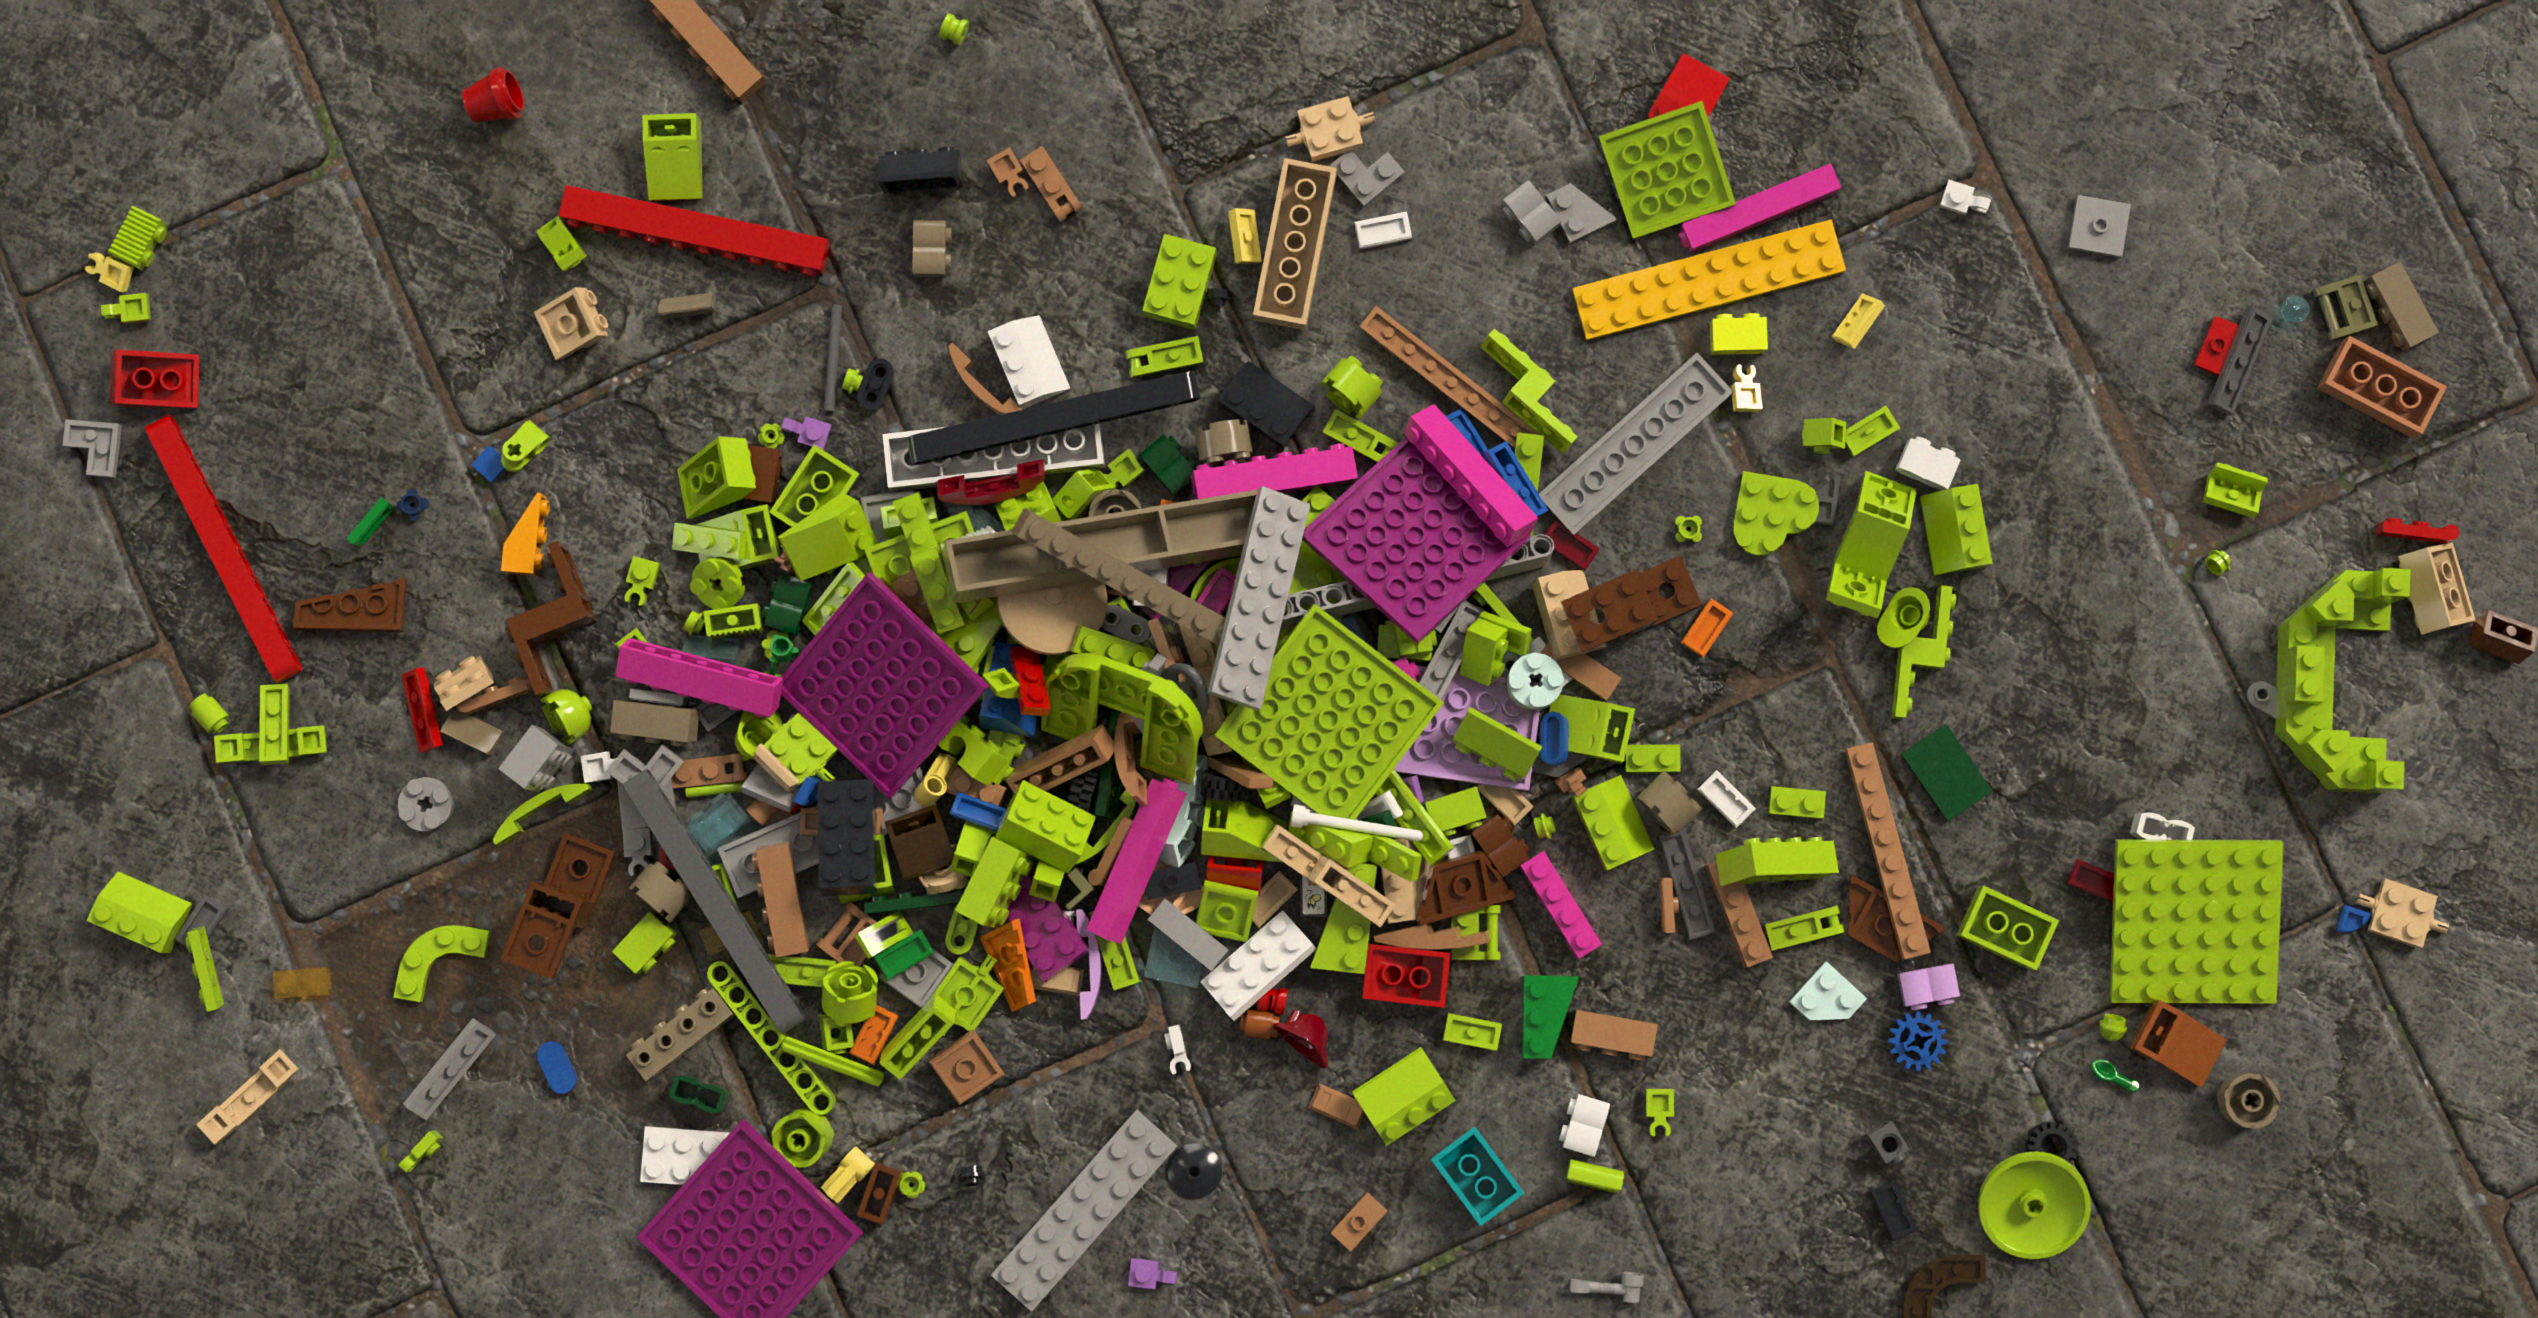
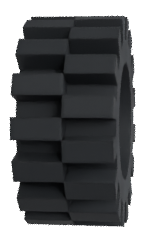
M1091 769L1074 777L1068 803L1090 813L1099 782V771Z
M1213 769L1202 772L1200 791L1202 797L1214 799L1215 801L1223 800V802L1248 800L1250 789Z
M2044 1122L2033 1127V1131H2029L2027 1134L2029 1136L2028 1140H2025V1145H2027L2025 1152H2042L2041 1144L2043 1140L2049 1136H2054L2061 1143V1152L2057 1156L2066 1160L2071 1165L2073 1164L2072 1160L2077 1157L2075 1152L2078 1150V1145L2075 1143V1140H2077L2075 1135H2072V1131L2060 1123Z

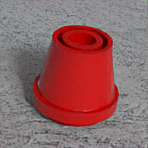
M503 67L492 69L489 75L462 91L466 111L475 123L506 118L514 120L521 117L524 110V98L515 76Z

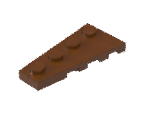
M401 578L391 583H378L359 590L351 589L336 595L328 594L296 601L293 628L297 631L403 632L408 580Z

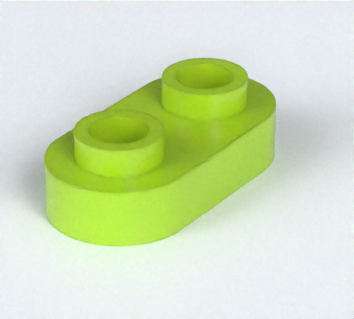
M955 909L945 943L950 952L961 955L967 953L972 948L979 923L972 919L965 920L963 915L956 912ZM957 936L964 937L965 943L962 946L956 945L955 939Z

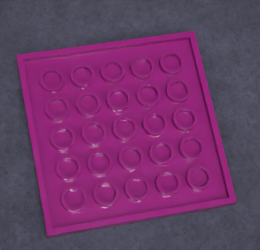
M1406 436L1304 529L1302 541L1418 645L1530 540L1531 535L1506 547Z
M872 572L864 576L781 677L783 678L781 695L868 779H873L874 785L889 799L898 793L989 687L973 669Z
M743 1119L636 1238L720 1318H787L864 1232Z

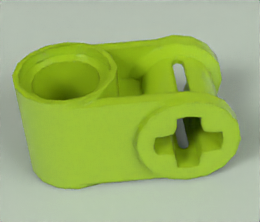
M526 421L504 443L501 457L502 466L510 472L520 471L530 460L545 449L551 438L532 421Z

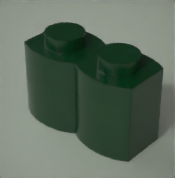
M1163 434L1139 454V457L1166 489L1176 497L1191 484L1190 475L1194 470H1197L1196 467L1198 465L1190 456L1185 459L1181 455L1179 450L1182 447L1172 436L1167 438Z
M781 574L779 579L775 578L770 590V594H773V599L770 605H765L762 613V619L765 620L764 625L774 630L798 636L814 585L785 574Z
M681 1075L674 1077L668 1095L676 1102L695 1104L705 1112L719 1113L726 1111L731 1092L721 1085L705 1084L697 1077Z

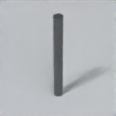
M832 304L824 399V411L834 412L842 317V305Z

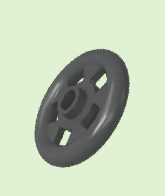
M1175 663L1168 666L1160 677L1173 681L1191 699L1203 720L1209 707V694L1207 693L1208 689L1203 677L1196 669L1185 663ZM1179 674L1185 675V682H1179Z

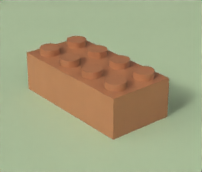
M2351 336L2341 341L2317 389L2412 439L2423 434L2447 386Z

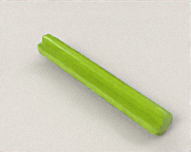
M785 1037L781 1043V1051L871 1085L880 1086L883 1081L884 1073L791 1037Z

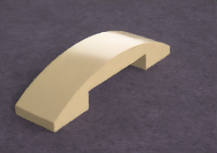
M281 1049L259 1067L260 1070L224 1103L216 1106L196 1124L214 1145L227 1137L258 1111L299 1070Z

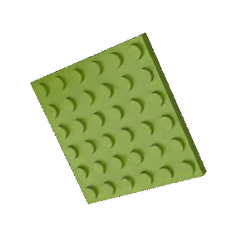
M1313 603L1274 654L1261 709L1256 711L1236 704L1214 735L1266 775L1274 778V781L1318 814L1355 820L1444 702Z
M2116 839L2110 1001L2112 1003H2153L2154 1000H2161L2165 1003L2277 1004L2284 842L2281 840Z

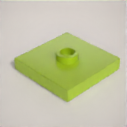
M1205 880L1195 923L1210 935L1242 942L1248 941L1258 891Z

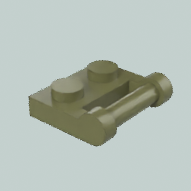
M2361 274L2312 290L2314 298H2318L2329 330V333H2327L2329 341L2374 328L2378 325ZM2333 292L2336 294L2346 327L2339 328L2328 295Z

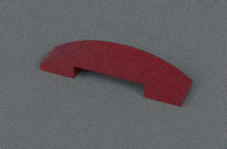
M1044 459L1017 464L1016 474L966 483L964 475L939 479L938 499L954 504L980 505L1017 497L1032 490L1045 480Z

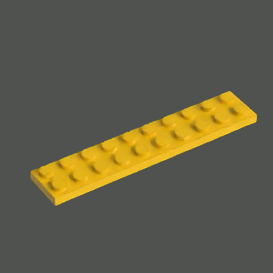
M1831 219L1574 287L1572 292L1585 339L1588 341L1845 273L1846 268Z

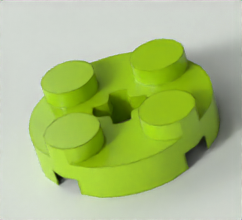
M708 557L695 567L692 581L690 582V589L705 605L715 610L732 607L738 603L744 595L745 585L742 586L740 578L743 575L734 562L725 557ZM720 579L722 588L717 587L714 580Z

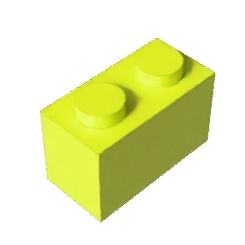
M1758 313L1744 314L1743 318H1733L1732 314L1716 315V319H1712L1710 322L1711 355L1765 354L1768 350L1767 317H1760Z

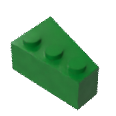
M1522 976V1058L1551 1059L1579 976Z

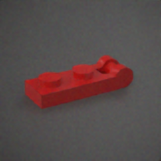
M2385 518V521L2376 524L2375 535L2445 544L2457 539L2459 529L2453 524L2442 528L2429 527L2428 522L2413 521L2412 525L2402 524V519Z

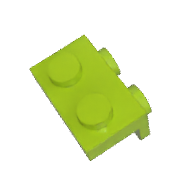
M2216 463L2207 477L2203 502L2255 518L2259 512L2262 491L2267 485L2268 478L2253 472L2234 468L2228 464Z

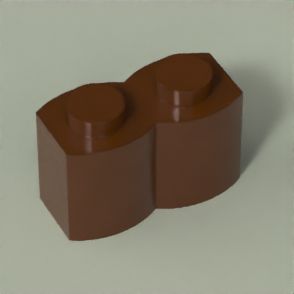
M1497 814L1472 832L1471 836L1490 860L1492 866L1502 877H1505L1530 859L1527 855L1530 850L1521 838L1519 840L1515 839L1511 833L1514 827L1506 816L1500 818Z

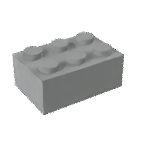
M531 725L498 769L524 789L542 793L543 790L547 791L556 781L554 776L560 768L562 770L565 769L573 758L571 753L574 750L550 731Z

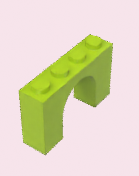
M965 821L950 871L972 877L991 838L995 837L997 832ZM1033 857L1036 872L1029 895L1055 903L1064 871Z

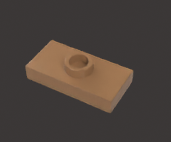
M1662 878L1659 880L1662 932L1675 933L1674 914L1679 913L1678 897H1673L1672 878Z
M1367 1192L1330 1233L1349 1251H1352L1388 1210Z

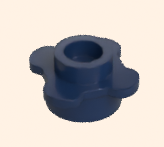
M415 489L407 490L406 494L397 502V509L405 512L411 521L418 520L419 514L429 507V501L426 498H421ZM412 502L415 503L414 507H411Z

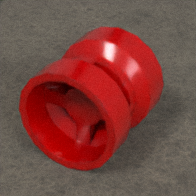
M1271 988L1258 1000L1256 1011L1266 1012L1269 1010L1273 1011L1276 1015L1283 1016L1288 989L1279 988L1276 990ZM1273 995L1272 1004H1269L1270 996Z

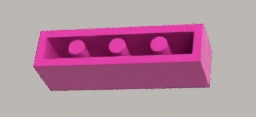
M1544 851L1519 866L1576 959H1580L1602 945Z

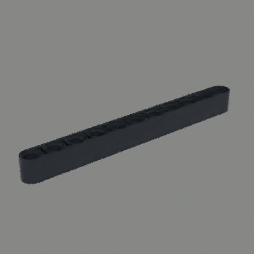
M1184 372L908 436L906 441L911 464L922 465L1198 401L1201 397L1195 372Z

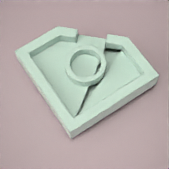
M1825 961L1789 1000V1003L1808 1020L1849 1019L1867 998Z

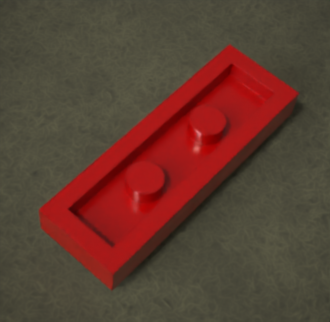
M1011 647L1009 658L1013 677L1020 684L1017 695L1021 714L1048 716L1051 707L1039 653L1024 647Z
M415 668L402 674L401 677L419 753H423L443 746L441 740L442 733L438 727L435 714L436 708L432 702L429 689L430 683L426 676L425 668Z

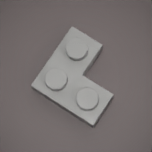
M1353 151L1345 152L1329 165V167L1337 168V177L1363 208L1405 174V171L1388 152L1368 168L1365 167Z
M65 419L62 446L89 449L86 475L116 478L122 425Z
M663 744L647 765L624 749L606 772L623 784L647 768L663 789L684 760Z

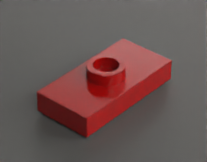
M2215 315L2193 366L2219 376L2239 325Z

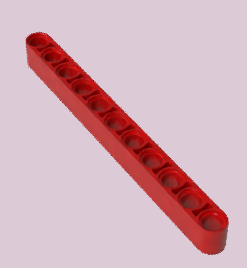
M169 414L146 426V433L270 675L278 684L303 671L298 657L177 422Z

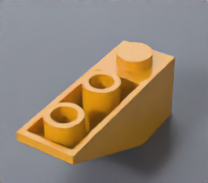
M542 493L535 495L503 545L501 571L506 574L539 576V570H543L544 554H541L542 543H545L547 539L544 517L549 515L550 503Z

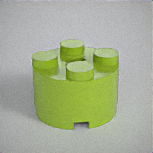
M1350 355L1347 359L1341 358L1320 382V387L1323 389L1326 386L1329 391L1326 396L1339 409L1348 415L1353 411L1357 413L1355 418L1360 419L1381 396L1382 390L1380 386L1383 382L1375 374H1368L1361 368V362Z
M845 961L832 965L826 971L822 983V1009L828 1017L834 1020L836 1025L847 1026L850 1023H858L875 1015L878 978L873 969L863 964V967L854 966L855 962Z
M808 1107L791 1112L778 1121L773 1128L771 1137L773 1147L794 1167L804 1168L811 1166L827 1154L832 1145L834 1131L824 1115H817ZM802 1135L804 1136V1142L800 1140Z

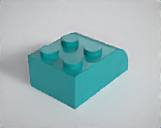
M1475 1126L1431 1158V1161L1480 1227L1524 1194L1523 1190Z

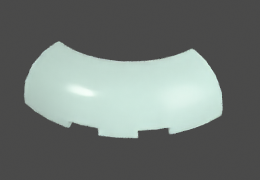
M1197 755L1195 777L1190 785L1176 780V783L1179 784L1177 789L1187 794L1159 856L1161 861L1179 868L1195 846V842L1192 839L1197 827L1203 826L1206 805H1203L1204 797L1200 795L1202 772L1209 770L1207 756Z

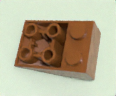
M2154 1000L2128 1049L2202 1088L2227 1039L2161 1000Z

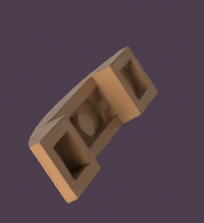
M953 343L948 346L959 375L970 391L982 403L1000 415L1023 410L1011 398L1002 405L968 373L974 366L972 361Z
M1120 712L1114 740L1117 770L1127 792L1142 807L1148 806L1146 780L1136 771L1134 734L1141 733V731L1136 726L1131 715Z

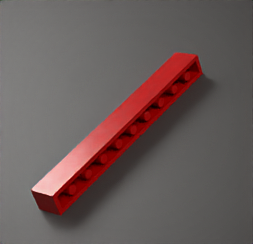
M568 185L565 186L559 217L566 222V226L581 229L582 225L592 227L591 231L600 234H607L608 231L617 232L618 237L630 240L637 236L644 238L643 241L649 244L659 245L661 241L670 243L669 247L678 250H685L686 247L695 248V252L711 256L712 252L722 254V258L731 261H737L738 257L748 259V263L752 265L764 266V263L773 264L775 269L789 272L790 268L800 270V274L809 277H816V273L824 275L831 245L827 238Z

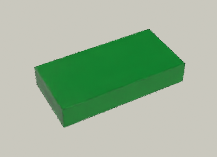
M381 497L346 539L353 545L362 548L394 510L395 506Z
M922 929L874 956V959L886 980L889 981L935 952Z

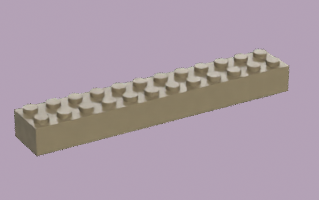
M1257 490L1056 522L1054 524L1141 572L1236 557L1242 554ZM1011 530L945 540L942 551L953 603L1097 580L1016 536Z

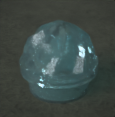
M2290 296L2282 304V314L2290 322H2301L2309 314V304L2301 296Z

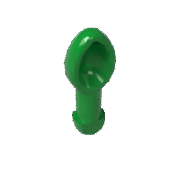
M2098 1059L2090 1063L2092 1073L2099 1080L2114 1082L2125 1088L2126 1092L2136 1093L2139 1090V1083L2136 1080H2131L2118 1073L2116 1067L2109 1061Z

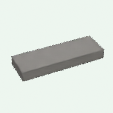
M1165 898L1148 918L1152 924L1210 971L1215 968L1228 951L1226 947Z

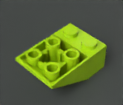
M696 113L642 115L643 148L649 201L703 199L701 120Z
M767 504L739 510L696 524L699 526L747 532L745 558H727L734 562L740 570L774 563L775 556L780 557L782 555L774 517L770 513L772 508ZM698 553L700 562H702L704 559L708 557H719Z
M1559 694L1557 699L1550 705L1549 712H1558L1568 720V752L1622 764L1626 754L1635 709Z
M1206 799L1201 855L1282 862L1261 846L1276 824L1286 830L1287 822L1246 801L1223 802V800Z

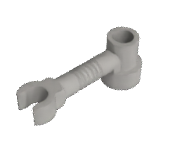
M1622 1272L1621 1284L1571 1279L1570 1290L1573 1293L1623 1295L1624 1302L1639 1303L1640 1287L1644 1283V1274Z

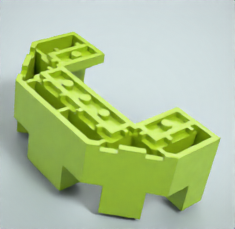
M2381 568L2376 571L2345 570L2329 579L2324 586L2278 626L2276 684L2278 696L2275 734L2294 752L2293 754L2303 765L2313 772L2327 791L2383 794L2404 789L2405 762L2386 761L2387 739L2350 737V731L2332 730L2336 629L2390 631L2391 603L2410 597L2411 569Z

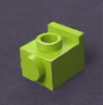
M826 1014L818 1015L823 1049L833 1054H841L846 1052V1048L854 1047L851 1023L847 1026H839ZM833 1028H837L839 1031L836 1037H831L830 1032Z

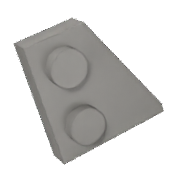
M1571 183L1546 195L1550 207L1562 221L1560 227L1569 244L1616 222L1614 215Z

